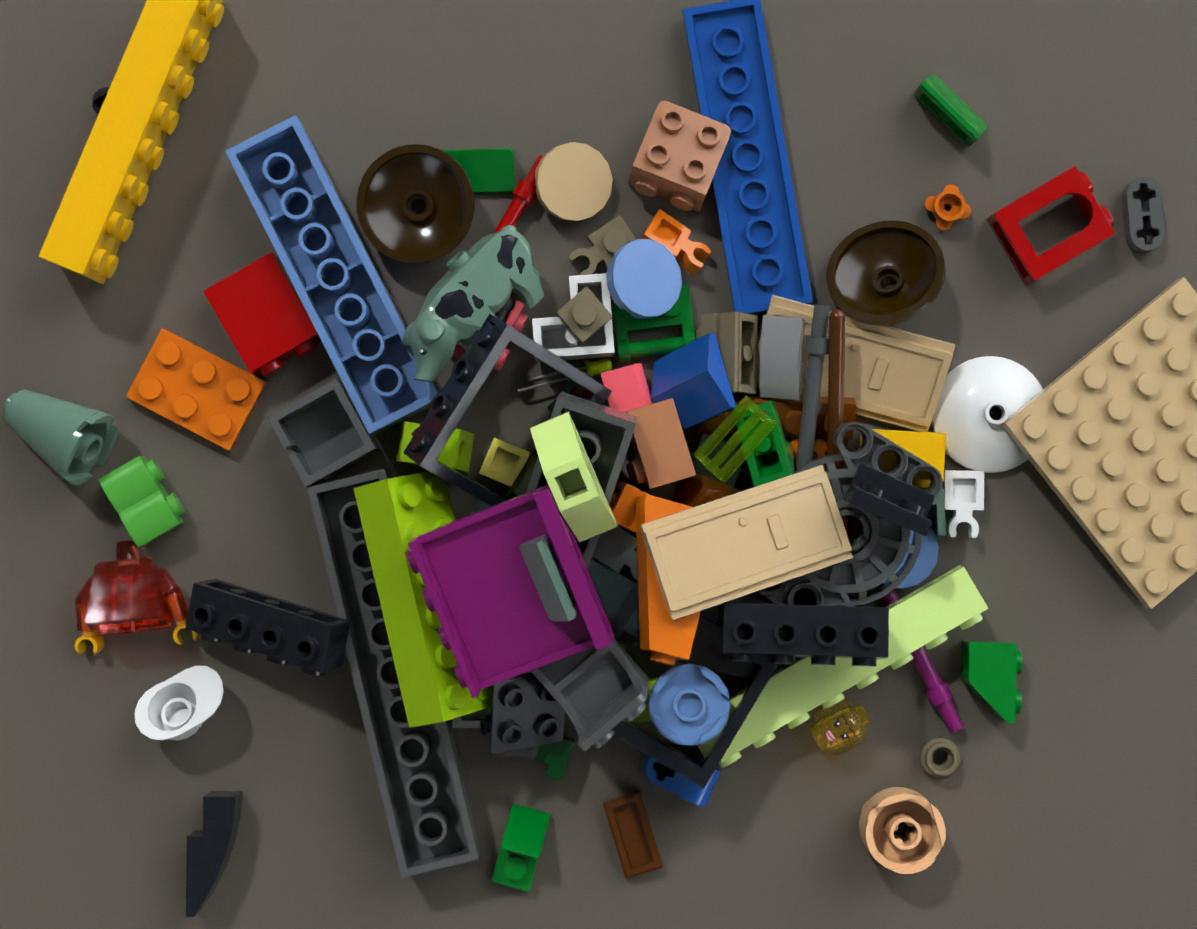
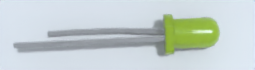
M608 358L592 362L586 360L584 361L586 367L577 368L578 370H587L583 373L588 374L593 379V376L611 371L612 362ZM557 371L528 379V382L562 373ZM563 377L518 389V392L568 380L569 378Z

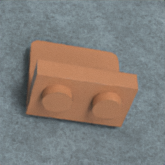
M661 101L655 110L632 165L628 184L634 186L635 190L643 195L650 197L657 195L667 199L680 210H694L700 213L731 135L730 127L671 102Z

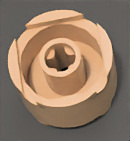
M891 787L876 793L862 807L859 820L860 837L867 851L880 865L900 874H913L923 871L933 864L941 848L944 846L946 828L938 809L923 795L909 788ZM904 822L910 827L904 830L905 836L900 838L894 831L898 830L899 823Z

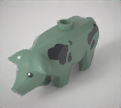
M507 225L498 232L487 234L475 243L468 252L462 250L447 262L446 266L449 268V271L429 291L416 320L404 332L402 344L412 348L417 364L414 380L433 382L451 360L456 343L467 351L473 341L475 331L480 330L489 314L495 316V313L505 305L511 292L515 293L521 300L524 299L528 309L534 307L544 297L539 278L541 274L533 266L530 245L525 237L517 232L515 226Z

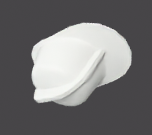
M193 666L153 686L143 694L137 703L134 712L135 724L143 735L153 740L178 741L189 738L198 731L202 723L214 715L221 704L224 693L221 677L217 671L208 666Z

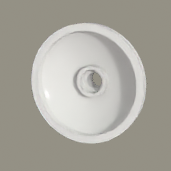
M984 356L968 360L952 369L946 376L931 422L933 432L946 433L945 453L953 461L967 469L984 471V473H997L1013 469L1027 461L1028 458L1001 424L1040 393L1043 388L1030 371L1007 358ZM992 406L1000 408L1002 415L999 420H993L990 417L989 410Z

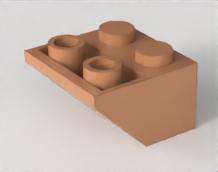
M673 398L625 412L638 417L628 447L631 463L626 464L632 486L638 485L640 490L648 491L696 475Z

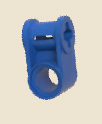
M645 754L642 762L643 771L651 783L674 793L688 802L706 808L720 776V769H715L703 789L672 769L668 772L661 771L659 776H657V771L654 769L653 764L654 762H660ZM691 757L692 759L696 760L697 762L703 764V761Z

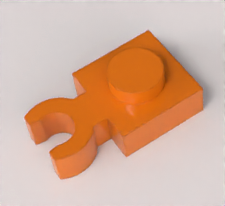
M661 209L654 215L640 238L652 239L663 244L675 258L680 260L682 267L692 275L698 273L704 265L702 262L711 253L710 248L704 243L689 240L688 236L691 230Z

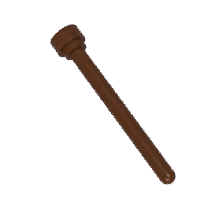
M839 309L833 310L829 315L827 455L837 454L833 446L832 436L835 429L844 423L845 314ZM834 461L836 467H843L841 461Z

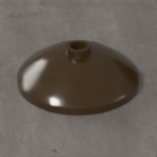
M404 145L385 152L369 166L358 188L357 215L364 234L380 252L405 263H428L448 255L464 240L474 218L475 196L468 175L450 155L427 145ZM418 200H424L426 203V210L421 214H416L413 210V205Z
M881 221L857 229L840 242L828 262L826 282L834 304L849 318L868 325H893L917 316L933 303L940 293L945 280V261L938 242L923 228L903 221ZM887 285H895L892 288L884 289Z

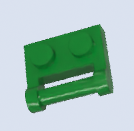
M688 284L681 286L679 298L673 307L654 318L637 319L630 316L632 314L628 313L625 309L621 310L611 297L619 364L629 363L631 358L669 354L696 340ZM681 326L682 336L632 343H629L627 332Z

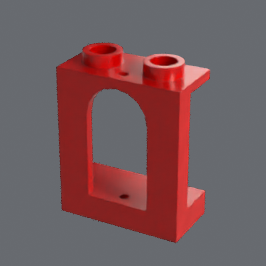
M1076 166L1000 209L986 219L1025 286L1115 234L1112 228L1114 220L1105 206H1099L1092 194L1094 187L1091 180L1084 172H1079ZM1072 194L1089 224L1080 232L1038 256L1018 222L1058 198Z

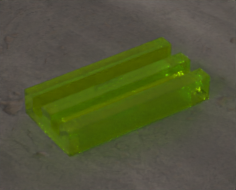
M745 396L693 456L721 482L725 483L778 423L750 397ZM748 410L752 411L753 414L727 441L715 457L710 460L707 456ZM761 420L762 424L720 469L719 466Z

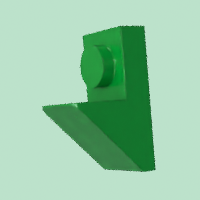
M768 401L734 412L754 487L794 474L793 445L785 440L775 402Z
M516 803L512 804L491 879L492 882L529 892L550 813Z

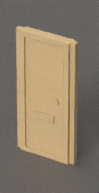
M772 295L766 315L798 317L805 320L801 360L805 362L801 396H804L809 354L805 352L806 336H811L814 306ZM845 315L844 397L855 398V414L919 432H928L953 358L955 344L886 325L876 326L860 323ZM829 321L827 329V338H829ZM761 334L757 344V388H760ZM829 354L824 355L820 397H828Z
M823 465L640 525L652 568L671 620L853 558L852 548Z

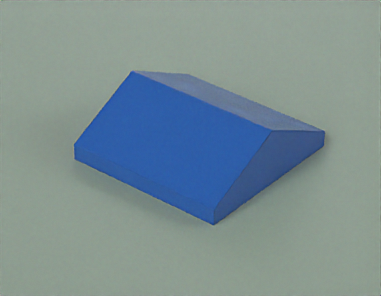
M708 333L655 360L653 364L651 399L654 403L673 398L683 433L736 408L715 333Z

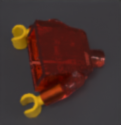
M134 541L118 542L116 544V561L99 562L96 564L93 576L87 579L75 598L77 630L82 632V636L75 642V651L79 654L86 652L85 641L87 639L92 642L94 647L93 653L96 655L104 647V638L102 636L171 628V621L176 622L177 625L173 633V639L177 644L182 645L183 640L179 630L186 627L189 611L183 592L166 569L158 567L152 558H140V547L138 548ZM192 631L193 639L196 641L199 633Z

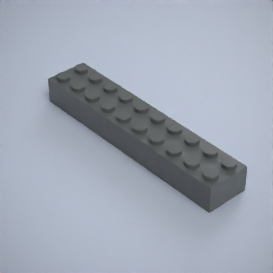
M381 469L308 487L307 490L337 615L340 618L351 621L346 652L400 877L405 878L478 860L482 849L451 721L448 720L411 728L408 725L353 489L392 478L390 470Z

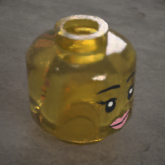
M844 698L827 709L822 707L816 710L813 715L814 723L810 725V730L824 753L830 751L832 754L840 756L867 741L868 731L866 726L871 724V720L861 703L853 705L849 699Z

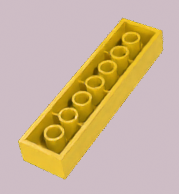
M223 0L146 1L38 257L104 285L106 278L113 276L119 261L116 254L121 242H126L133 230L134 221L131 219L137 206H141L148 195L149 185L146 183L151 171L157 170L164 156L162 145L167 134L171 135L178 124V107L182 98L186 99L192 91L194 85L192 74L197 62L202 63L208 53V36L212 27H217L222 20L224 14Z

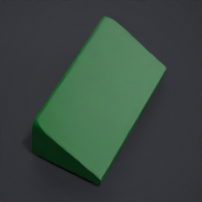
M935 74L925 79L914 92V96L966 146L970 147L988 128L987 124Z
M514 149L442 150L454 158L464 169L471 181L474 193H506L514 191Z

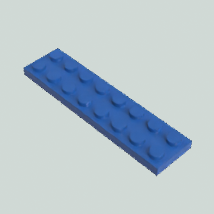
M732 0L684 8L682 15L699 113L726 124L731 129V135L711 183L734 312L747 314L767 312L772 295L810 305L813 303L761 0Z

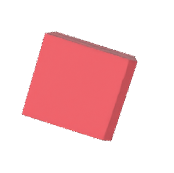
M642 363L600 374L603 386L612 391L607 399L609 408L625 413L653 404Z

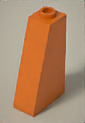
M645 494L637 497L635 504L640 650L651 652L650 660L675 666L676 659L689 660L701 611L675 620L670 619L641 534L640 525L693 507Z

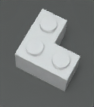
M606 273L569 276L571 299L587 286L612 315ZM560 317L532 319L534 341L563 360L614 357L612 319L583 344ZM535 357L536 362H543Z

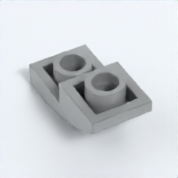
M763 315L760 345V397L800 401L805 363L801 360L805 320L803 318Z

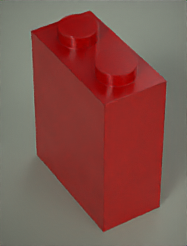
M273 252L264 255L203 290L248 371L253 375L258 376L262 373L263 377H268L284 367L282 361L294 354L298 358L303 357L319 347L316 342L320 340V337L285 268Z

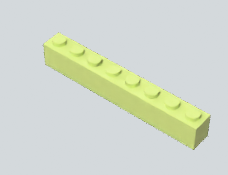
M958 565L885 607L889 608L888 658L877 659L876 667L852 666V658H836V665H811V657H802L799 660H795V664H786L775 670L719 763L721 768L741 758L742 756L739 751L753 744L755 748H759L772 741L776 737L774 731L787 724L792 729L810 718L808 712L817 706L822 705L824 709H827L845 698L842 692L856 685L858 689H862L879 679L877 672L891 665L894 670L907 664L914 658L911 653L925 645L927 650H930L942 644L948 639L946 633L960 625L961 629L965 630L983 619L980 613L989 608L966 569ZM749 686L729 697L730 709L728 720ZM722 730L716 737L705 744L697 745L705 759Z

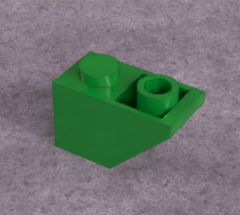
M962 640L961 679L1000 720L1006 723H1015L1016 714H1020L1022 709V694L1020 690H1016V674L1022 673L1023 656L1021 650H1017V643L1010 641Z

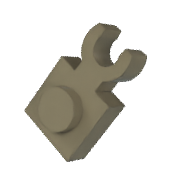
M621 215L588 235V240L592 247L574 250L570 254L569 260L572 263L581 257L588 259L590 265L580 275L594 274L599 263L603 261L608 268V264L612 263V259L615 256L613 254L616 250L636 240Z

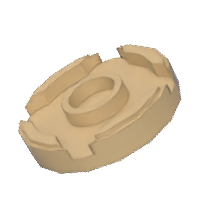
M570 142L555 146L542 157L535 171V191L539 202L548 213L561 220L579 221L593 217L604 208L611 195L613 178L609 164L599 151L588 144Z

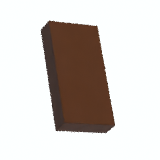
M640 790L603 801L625 878L662 868V860Z

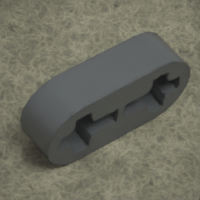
M1148 177L1137 178L1129 183L1122 192L1125 239L1127 245L1135 252L1147 253L1158 248L1165 239L1162 191L1155 180ZM1140 186L1143 193L1150 194V199L1144 202V212H1142L1140 199L1133 198V193L1137 192ZM1144 218L1146 230L1149 232L1153 231L1154 237L1149 239L1147 244H1145L1144 238H1137L1136 235L1137 231L1143 229Z

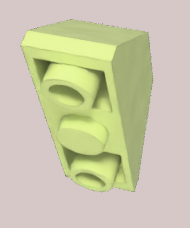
M569 411L531 427V434L544 476L562 516L577 540L582 542L618 527Z

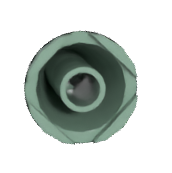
M26 389L11 394L3 407L5 422L63 480L72 485H80L94 476L88 472L96 463L100 466L104 465L114 448L118 435V427L112 425V421H116L112 415Z

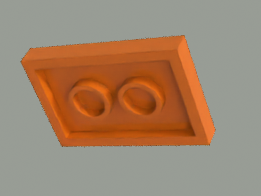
M161 328L125 397L229 451H233L268 382Z

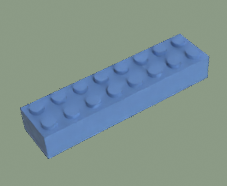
M295 115L226 150L225 152L368 433L376 436L429 409L431 401L440 392L434 381L422 382L414 380L417 372L416 360L412 348L402 344L406 326L308 133L298 117Z

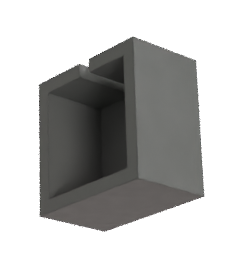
M338 379L329 382L267 417L283 448L292 451L298 447L301 452H294L288 455L305 487L319 485L380 451L373 435L368 433L343 382Z

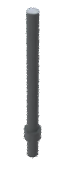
M814 304L811 336H806L805 352L809 354L795 471L807 462L812 461L824 355L829 354L827 329L830 306Z

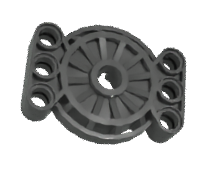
M845 422L839 425L832 436L833 446L837 454L825 455L807 462L795 471L794 474L824 464V471L827 473L841 517L851 515L856 518L858 523V533L850 541L853 558L757 592L775 604L794 605L793 597L802 588H808L813 591L814 598L810 605L853 607L884 597L898 587L912 570L920 553L923 535L913 532L912 544H910V529L843 500L860 464H865L881 471L878 467L877 459L885 450H892L895 453L896 465L892 470L883 473L912 485L913 476L917 472L925 470L929 474L931 481L925 491L933 494L934 497L940 493L943 486L940 472L932 465L863 424ZM851 429H857L862 435V444L855 451H848L843 445L844 434ZM834 461H841L843 467H836ZM906 552H908L909 554H908V556H907V558H906V560H905L904 565L900 568V570H899V571L896 573V575H895L894 572H895V571L897 570V568L901 565V563H902V561H903V559H904V557H905ZM885 580H888V582L884 584L882 587H880L878 590L867 593L866 590L877 587ZM855 593L856 597H848L847 594Z

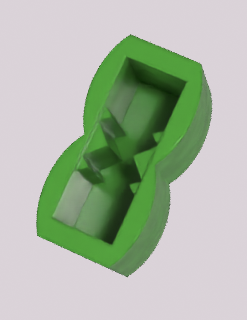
M141 455L98 479L106 496L118 512L126 530L138 548L145 547L184 524L181 515L185 513V509L174 492L168 495L161 481L165 479V475L156 460L151 459L148 461L145 456Z

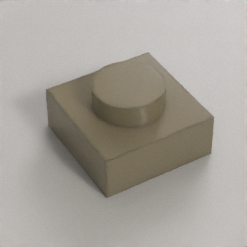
M587 286L556 312L582 344L613 319L610 312Z

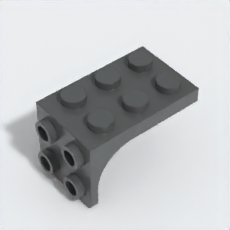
M615 639L612 645L596 651L594 646L531 670L532 674L557 700L571 719L578 733V746L583 752L592 745L596 749L603 746L614 735L613 728L623 719L631 722L646 708L644 701L647 699L649 677Z

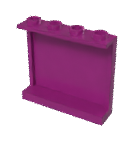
M549 485L415 536L408 543L410 550H407L406 553L410 567L415 574L420 573L426 586L423 589L425 603L431 612H437L442 624L439 627L441 641L446 650L452 649L458 663L454 666L458 682L463 689L468 687L472 698L478 696L481 689L594 646L597 651L613 644L615 635L574 534L562 516ZM544 534L549 535L579 607L575 619L570 621H551L548 618L519 549L522 543Z

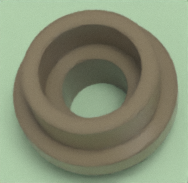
M941 737L933 738L922 747L920 762L924 770L930 775L947 777L958 768L960 753L957 746L950 740ZM938 750H943L946 754V759L941 764H935L933 761V754Z

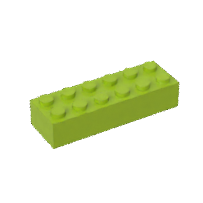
M429 471L388 478L353 488L409 728L445 722L491 707L492 686L481 689L479 695L472 698L468 687L463 689L459 684L454 666L458 664L452 649L446 650L441 641L439 627L442 624L437 612H431L428 609L423 597V589L426 586L421 574H415L411 569L406 553L407 550H410L408 543L415 536L455 521L446 480Z

